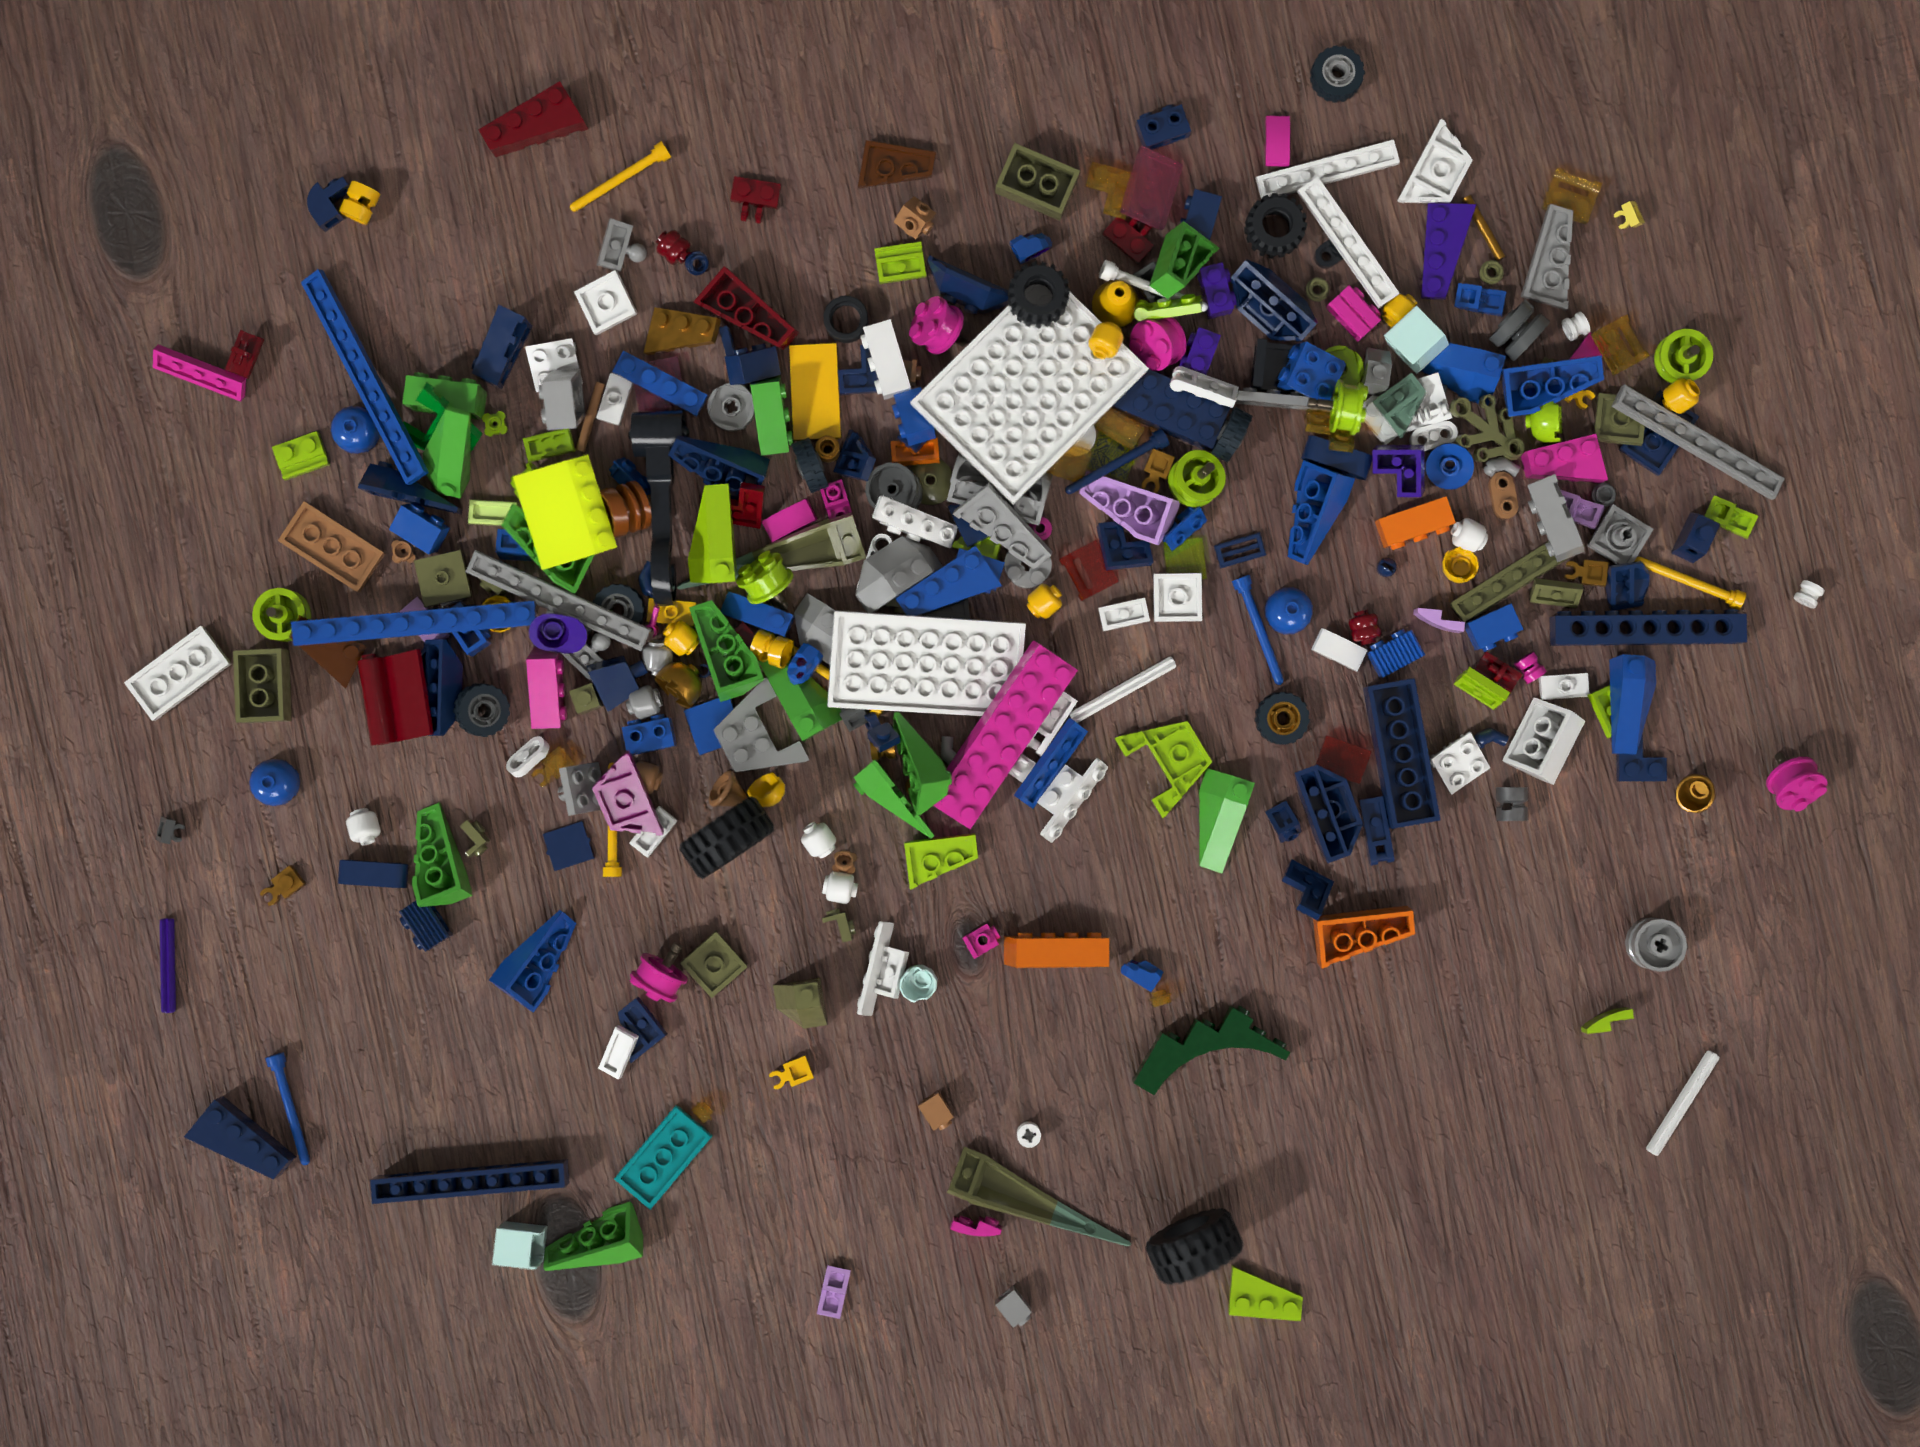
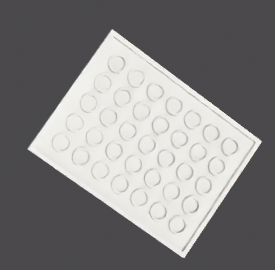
M1034 284L1024 291L1026 299L1034 305H1046L1053 299L1051 291L1044 285ZM1070 292L1063 316L1061 315L1056 323L1052 321L1051 326L1048 327L1045 324H1042L1041 328H1035V324H1031L1030 327L1025 326L1026 322L1022 321L1020 323L1017 320V315H1012L1011 306H1007L910 404L1014 505L1149 368L1123 343L1117 355L1112 358L1100 359L1094 356L1088 343L1094 328L1102 322Z

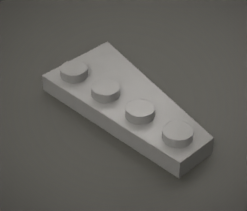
M1553 204L1548 205L1521 297L1562 310H1568L1567 295L1570 281L1568 275L1571 262L1570 242H1572L1573 210Z
M990 483L986 484L953 512L954 516L964 519L975 530L982 531L990 537L991 541L997 545L998 543L1009 550V553L1033 569L1052 556L1053 551Z

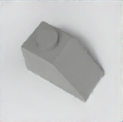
M1366 348L1364 373L1361 382L1364 386H1368V394L1380 396L1389 387L1392 368L1390 351Z

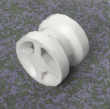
M1582 312L1574 314V317L1571 319L1565 318L1561 322L1563 331L1570 341L1576 340L1581 334L1586 335L1590 333L1589 322Z
M1803 580L1800 584V591L1795 593L1793 598L1804 606L1816 608L1818 605L1817 600L1820 596H1823L1825 590L1813 582Z
M1026 1121L1018 1127L1017 1139L1022 1146L1031 1148L1040 1142L1041 1132L1038 1125L1034 1122Z

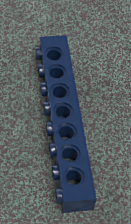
M1737 609L1723 610V614H1715V610H1700V614H1691V610H1677L1674 615H1667V610L1652 611V615H1643L1641 610L1628 611V615H1619V611H1604V615H1595V611H1581V616H1572L1571 611L1557 612V616L1549 618L1550 646L1747 643V614H1738ZM1622 621L1629 628L1626 634L1620 631V623ZM1646 621L1652 625L1650 634L1646 633L1643 628ZM1669 621L1676 625L1674 633H1670L1667 628ZM1693 621H1696L1700 626L1698 633L1693 632L1691 628ZM1717 621L1723 624V631L1721 633L1715 628ZM1574 622L1581 626V632L1578 635L1572 631V624ZM1597 622H1601L1604 625L1605 631L1603 634H1599L1596 631Z
M568 1159L377 1175L370 1180L372 1204L565 1188L570 1183Z

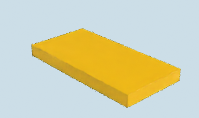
M837 343L789 345L793 440L801 441L806 438L818 440L823 436L841 439Z

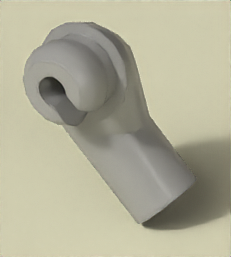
M1505 457L1489 459L1486 462L1484 472L1488 476H1493L1496 472L1503 470L1515 477L1521 467Z
M942 736L941 758L949 765L957 753L953 751V737Z

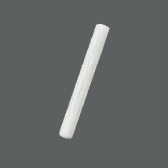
M1172 657L1162 660L1073 710L1069 714L1071 719L1077 723L1176 668V663Z
M1709 1050L1705 1053L1647 1145L1646 1150L1655 1156L1660 1154L1719 1060L1717 1054Z

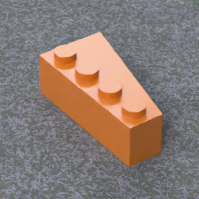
M1409 906L1321 915L1318 920L1313 919L1317 963L1322 969L1335 962L1350 959L1354 955L1369 952L1384 944L1388 945L1415 935L1413 910Z
M1049 932L1041 933V936H1032V933L1004 936V965L1015 968L1109 967V938L1101 937V932H1087V937L1079 936V933L1065 932L1064 936H1055V933Z

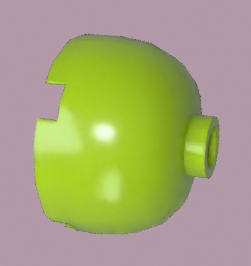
M1551 401L1541 406L1540 411L1526 415V428H1531L1532 435L1538 441L1550 444L1562 442L1561 438H1557V434H1562V410L1559 404Z

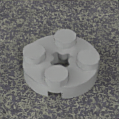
M724 384L718 389L716 388L709 396L707 403L708 413L715 425L722 430H743L755 415L752 395L747 388L740 384ZM735 401V406L738 407L737 411L728 413L725 405Z
M1007 552L1004 561V570L1008 578L1014 585L1025 589H1031L1042 584L1048 578L1052 567L1050 557L1035 569L1030 568L1029 571H1025V567L1021 565L1022 561Z

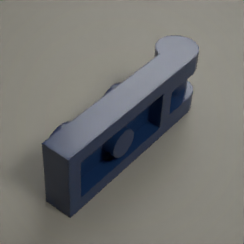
M1383 796L1358 800L1370 866L1378 865V862L1386 861V863L1394 862V852ZM1383 845L1384 852L1377 853L1375 846Z

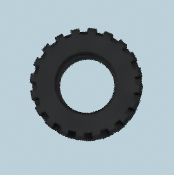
M749 797L688 837L680 844V852L697 877L704 879L774 831V824L758 800Z
M1223 1208L1201 1211L1166 1226L1163 1230L1158 1231L1146 1243V1252L1158 1279L1164 1284L1169 1285L1191 1281L1216 1271L1221 1266L1230 1263L1232 1259L1238 1257V1254L1243 1249V1240L1232 1215Z

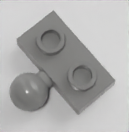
M612 218L608 220L596 265L620 272L625 254L633 262L637 263L642 262L646 258L647 251L642 244L628 245L633 228L632 225Z
M599 632L592 637V644L590 646L586 643L578 652L573 654L561 653L591 682L592 680L586 666L604 661L597 652L608 649L611 643L610 637Z

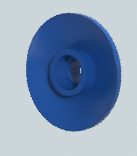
M1445 443L1437 446L1430 452L1426 460L1428 478L1434 485L1442 489L1452 490L1460 488L1473 475L1474 460L1472 455L1466 448L1456 443ZM1451 460L1455 463V465L1453 467H1448L1446 465V462Z

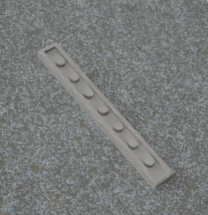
M1624 384L1620 387L1611 407L1770 500L1776 498L1785 479L1784 477Z
M478 550L474 551L466 569V573L528 601H535V604L559 615L574 617L582 622L584 626L639 651L643 650L651 632V629Z

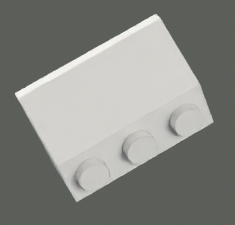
M1534 697L1502 761L1534 778L1554 785L1585 720L1571 710Z

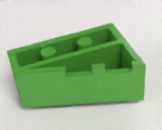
M1183 221L1166 234L1149 286L1169 299L1191 281L1199 272V269L1218 251L1219 247Z

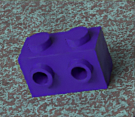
M1223 262L1201 267L1197 277L1203 301L1208 305L1206 310L1208 320L1231 314L1234 310V305L1237 303L1234 291L1230 292L1228 283L1231 282L1228 268L1224 269Z
M1198 327L1196 333L1191 332L1187 342V346L1190 347L1189 353L1183 356L1179 366L1207 375L1221 335Z

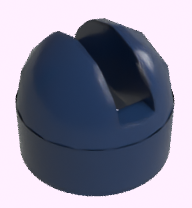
M1383 558L1377 563L1376 569L1382 577H1390L1396 572L1397 565L1393 559ZM1383 562L1391 566L1393 570L1391 571L1382 566Z

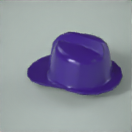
M548 613L537 616L531 622L529 638L539 649L573 654L585 646L587 630L584 624L574 617Z

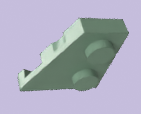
M1410 373L1376 398L1373 404L1401 439L1405 435L1427 393L1416 377Z

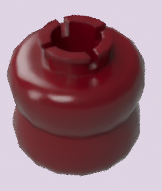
M671 230L668 233L664 231L656 240V243H658L657 253L665 257L671 265H675L678 262L683 264L686 257L691 253L689 252L690 242L682 238L676 230Z
M1369 610L1353 613L1355 618L1349 619L1348 622L1352 630L1353 641H1361V646L1376 642L1375 637L1381 635L1378 617L1375 613L1369 614Z

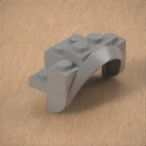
M959 453L955 462L947 501L961 505L986 484L990 483L961 453ZM1045 473L1025 493L1028 496L1023 495L1014 505L991 484L1025 522L1040 525L1053 474Z

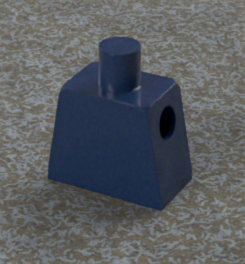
M1691 512L1671 554L1694 563L1706 555L1720 524L1701 514Z
M618 656L586 666L588 674L607 712L627 700L630 693L639 690L636 678L648 673L642 660L629 666L624 656Z

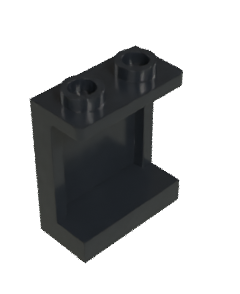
M1258 338L1254 347L1250 388H1256L1258 391L1279 390L1285 394L1297 392L1295 390L1284 391L1277 387L1280 381L1278 380L1279 373L1283 367L1287 366L1289 361L1288 354L1294 345L1269 343L1267 339Z

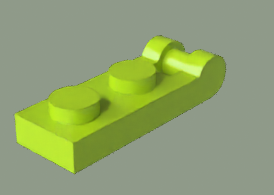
M1186 294L1179 299L1161 298L1153 303L1139 300L1135 305L1134 317L1138 321L1201 313L1202 297L1201 295Z

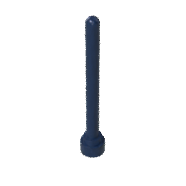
M1161 428L1152 433L1147 442L1067 485L1065 492L1073 494L1152 449L1157 450L1159 448L1162 450L1170 445L1167 436Z

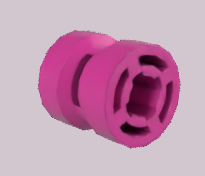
M1534 651L1514 663L1516 669L1523 673V679L1526 684L1533 682L1547 672L1545 667L1538 663V657Z

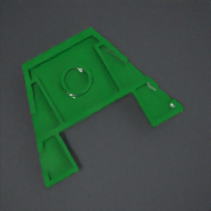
M427 382L416 401L438 414L426 434L403 421L416 448L425 450L449 404V401L443 396L439 398L432 391L434 387ZM472 423L470 453L483 434Z

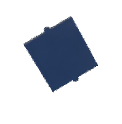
M583 821L543 834L548 850L546 854L550 856L554 871L595 858L590 845L591 838L587 835Z

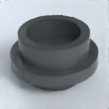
M1600 483L1593 488L1591 497L1594 503L1607 507L1614 502L1616 492L1610 484Z

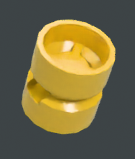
M351 181L347 190L349 197L348 199H343L338 212L356 222L368 225L373 213L371 207L376 206L381 194L362 183Z
M760 629L752 640L750 650L758 661L766 662L768 660V664L784 669L791 659L794 642L783 636L776 637L774 633Z

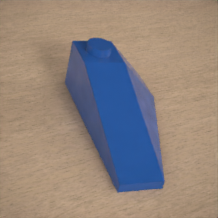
M1449 343L1421 371L1428 375L1439 373L1442 384L1447 385L1460 398H1466L1469 402L1479 404L1481 396L1493 395L1500 379L1506 356L1483 349ZM1488 398L1485 400L1487 406L1490 403Z
M1602 355L1502 369V387L1508 417L1534 414L1540 411V407L1548 402H1559L1604 380Z
M1303 460L1295 482L1294 491H1297L1296 505H1293L1292 513H1295L1294 526L1290 529L1289 558L1305 565L1309 564L1346 504L1355 478Z
M1622 654L1609 659L1612 754L1635 755L1637 754L1656 687V661L1644 655Z
M559 910L502 961L489 981L534 1013L549 992L551 987L549 981L553 972L558 970V959L561 952L567 948L576 922Z

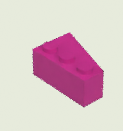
M1596 434L1529 450L1521 456L1526 478L1544 479L1555 474L1557 480L1573 482L1582 481L1600 484L1608 480Z
M534 647L526 659L531 729L561 728L564 720H567V707L563 705V697H565L563 656L558 652L545 651Z

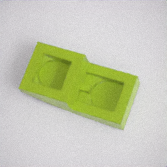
M1714 495L1704 516L1719 523L1720 527L1748 539L1758 515L1736 507L1737 504Z
M1623 1007L1604 1012L1581 1026V1032L1592 1034L1611 1031L1610 1021L1634 1019L1633 1009Z

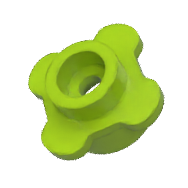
M498 411L496 414L490 415L486 413L483 415L482 420L485 422L486 427L484 433L487 436L491 437L493 434L503 435L507 433L508 427L504 420L506 418L505 413Z

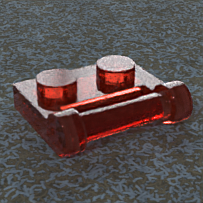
M1097 540L1059 559L1079 592L1078 597L1081 602L1119 582L1113 570H1106L1102 550ZM1079 558L1094 587L1087 589L1073 563L1075 559Z

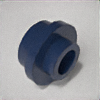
M700 251L691 252L685 260L687 271L693 275L703 274L709 265L707 256ZM699 259L698 266L694 267L693 261Z

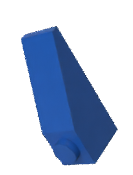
M728 591L721 608L723 615L787 638L795 618L793 614L764 603L751 604L747 597Z

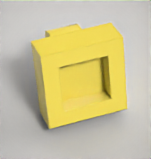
M1629 201L1621 205L1623 210L1617 211L1614 214L1615 218L1624 215L1626 218L1625 223L1619 226L1620 229H1625L1629 226L1638 227L1645 223L1636 201Z

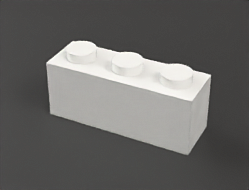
M891 319L863 327L864 334L860 335L864 349L869 348L871 357L867 358L871 372L876 371L878 380L874 381L877 394H883V398L886 400L894 397L895 394L911 390Z

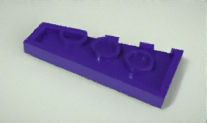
M1428 203L1421 299L1446 300L1476 204Z

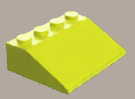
M589 455L513 476L542 570L617 548Z

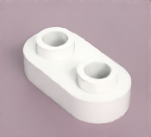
M1442 421L1416 429L1411 434L1410 445H1421L1417 439L1418 437H1423L1425 439V444H1423L1425 445V452L1433 450L1441 444L1453 443L1458 435V430L1455 424L1450 421ZM1441 430H1445L1448 433L1447 438H1443L1440 435Z
M540 736L530 739L509 758L506 764L507 771L514 777L526 775L547 756L550 748L549 743Z

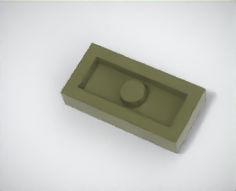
M1535 578L1529 599L1531 603L1577 608L1583 593V585Z

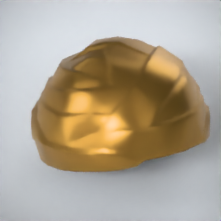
M1688 775L1677 785L1676 800L1688 812H1703L1715 800V786L1704 775Z

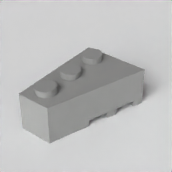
M1554 474L1527 485L1531 500L1527 502L1532 515L1537 513L1540 521L1536 522L1541 536L1546 534L1549 541L1545 543L1549 556H1555L1556 561L1560 562L1583 553L1585 550Z

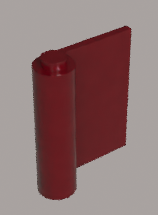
M415 649L386 657H376V654L362 655V660L357 662L370 745H384L433 735L421 650Z

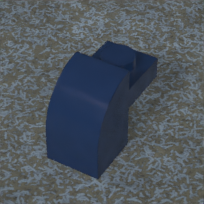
M344 177L331 180L325 189L317 182L309 191L307 198L308 210L318 226L325 232L345 219L338 212L339 209L334 204L347 195L350 184Z

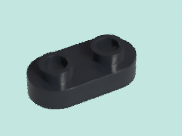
M1330 239L1321 244L1314 253L1315 263L1323 269L1331 268L1343 260V257ZM1322 254H1328L1330 259L1328 261L1323 260Z

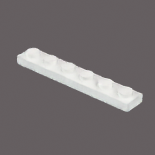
M1390 140L1256 177V182L1261 199L1265 195L1271 197L1272 193H1278V196H1282V194L1288 195L1297 192L1298 189L1317 176L1325 185L1395 166L1400 163L1395 142Z
M1317 176L1298 189V195L1378 309L1398 296V290Z

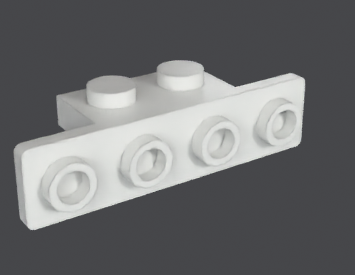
M879 496L873 513V519L880 521V524L888 526L887 531L900 535L901 532L906 533V538L918 543L920 539L946 548H951L958 530L957 525L885 496Z
M1096 758L1083 776L1066 764L1037 802L1053 814L1040 835L1052 843L1062 834L1063 828L1076 815L1079 806L1084 800L1088 799L1094 786L1105 776L1108 766L1104 762Z
M879 921L875 929L874 945L869 953V965L863 978L864 986L857 1003L858 1015L872 1016L877 994L894 999L899 997L900 979L905 972L909 952L889 947L894 923Z

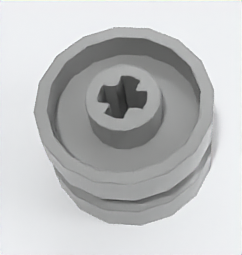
M1642 918L1635 922L1628 930L1625 939L1626 952L1630 959L1639 967L1658 972L1669 971L1678 966L1684 959L1687 950L1686 936L1682 929L1674 922L1661 918Z

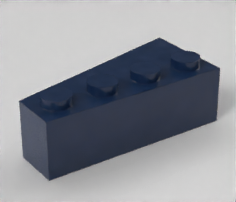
M224 1096L214 1099L184 1136L271 1179L281 1176L297 1157Z

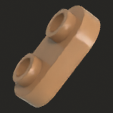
M1498 472L1488 482L1492 509L1496 517L1507 520L1515 516L1518 511L1517 495L1512 476L1507 472ZM1500 479L1506 482L1504 488L1499 486ZM1504 503L1510 505L1509 511L1503 509Z

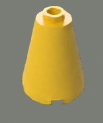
M1118 280L1109 281L1102 284L1096 290L1092 300V310L1102 323L1107 321L1113 322L1121 328L1135 319L1134 310L1139 298L1134 288L1129 284Z

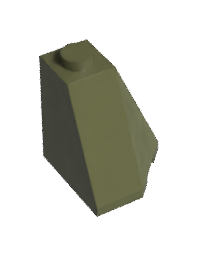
M821 978L773 985L776 1009L803 1029L828 1025Z

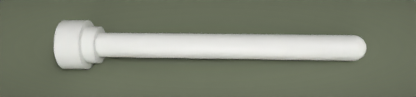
M1108 260L1103 262L1099 278L1106 281L1117 279L1162 296L1149 286L1150 281L1119 270V267L1115 266L1114 262ZM1177 292L1170 298L1172 300L1179 299L1185 294ZM1202 301V311H1206L1208 305Z

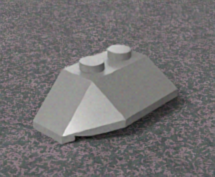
M901 536L863 561L856 597L867 612L873 613L943 566L929 546Z
M807 593L794 612L799 643L801 646L803 643L810 644L819 650L823 655V661L830 665L834 609Z

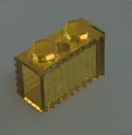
M1112 407L1094 424L1096 430L1104 435L1106 434L1107 437H1110L1115 442L1117 441L1118 444H1121L1126 449L1128 448V450L1134 448L1145 430L1144 426L1141 427L1140 424H1136V421L1132 422V419H1128V416L1124 417V414H1120V411L1116 412V408L1112 409Z

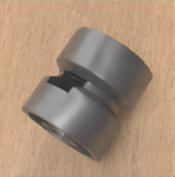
M1496 787V801L1500 803V806L1496 808V821H1528V807L1524 805L1528 801V787Z

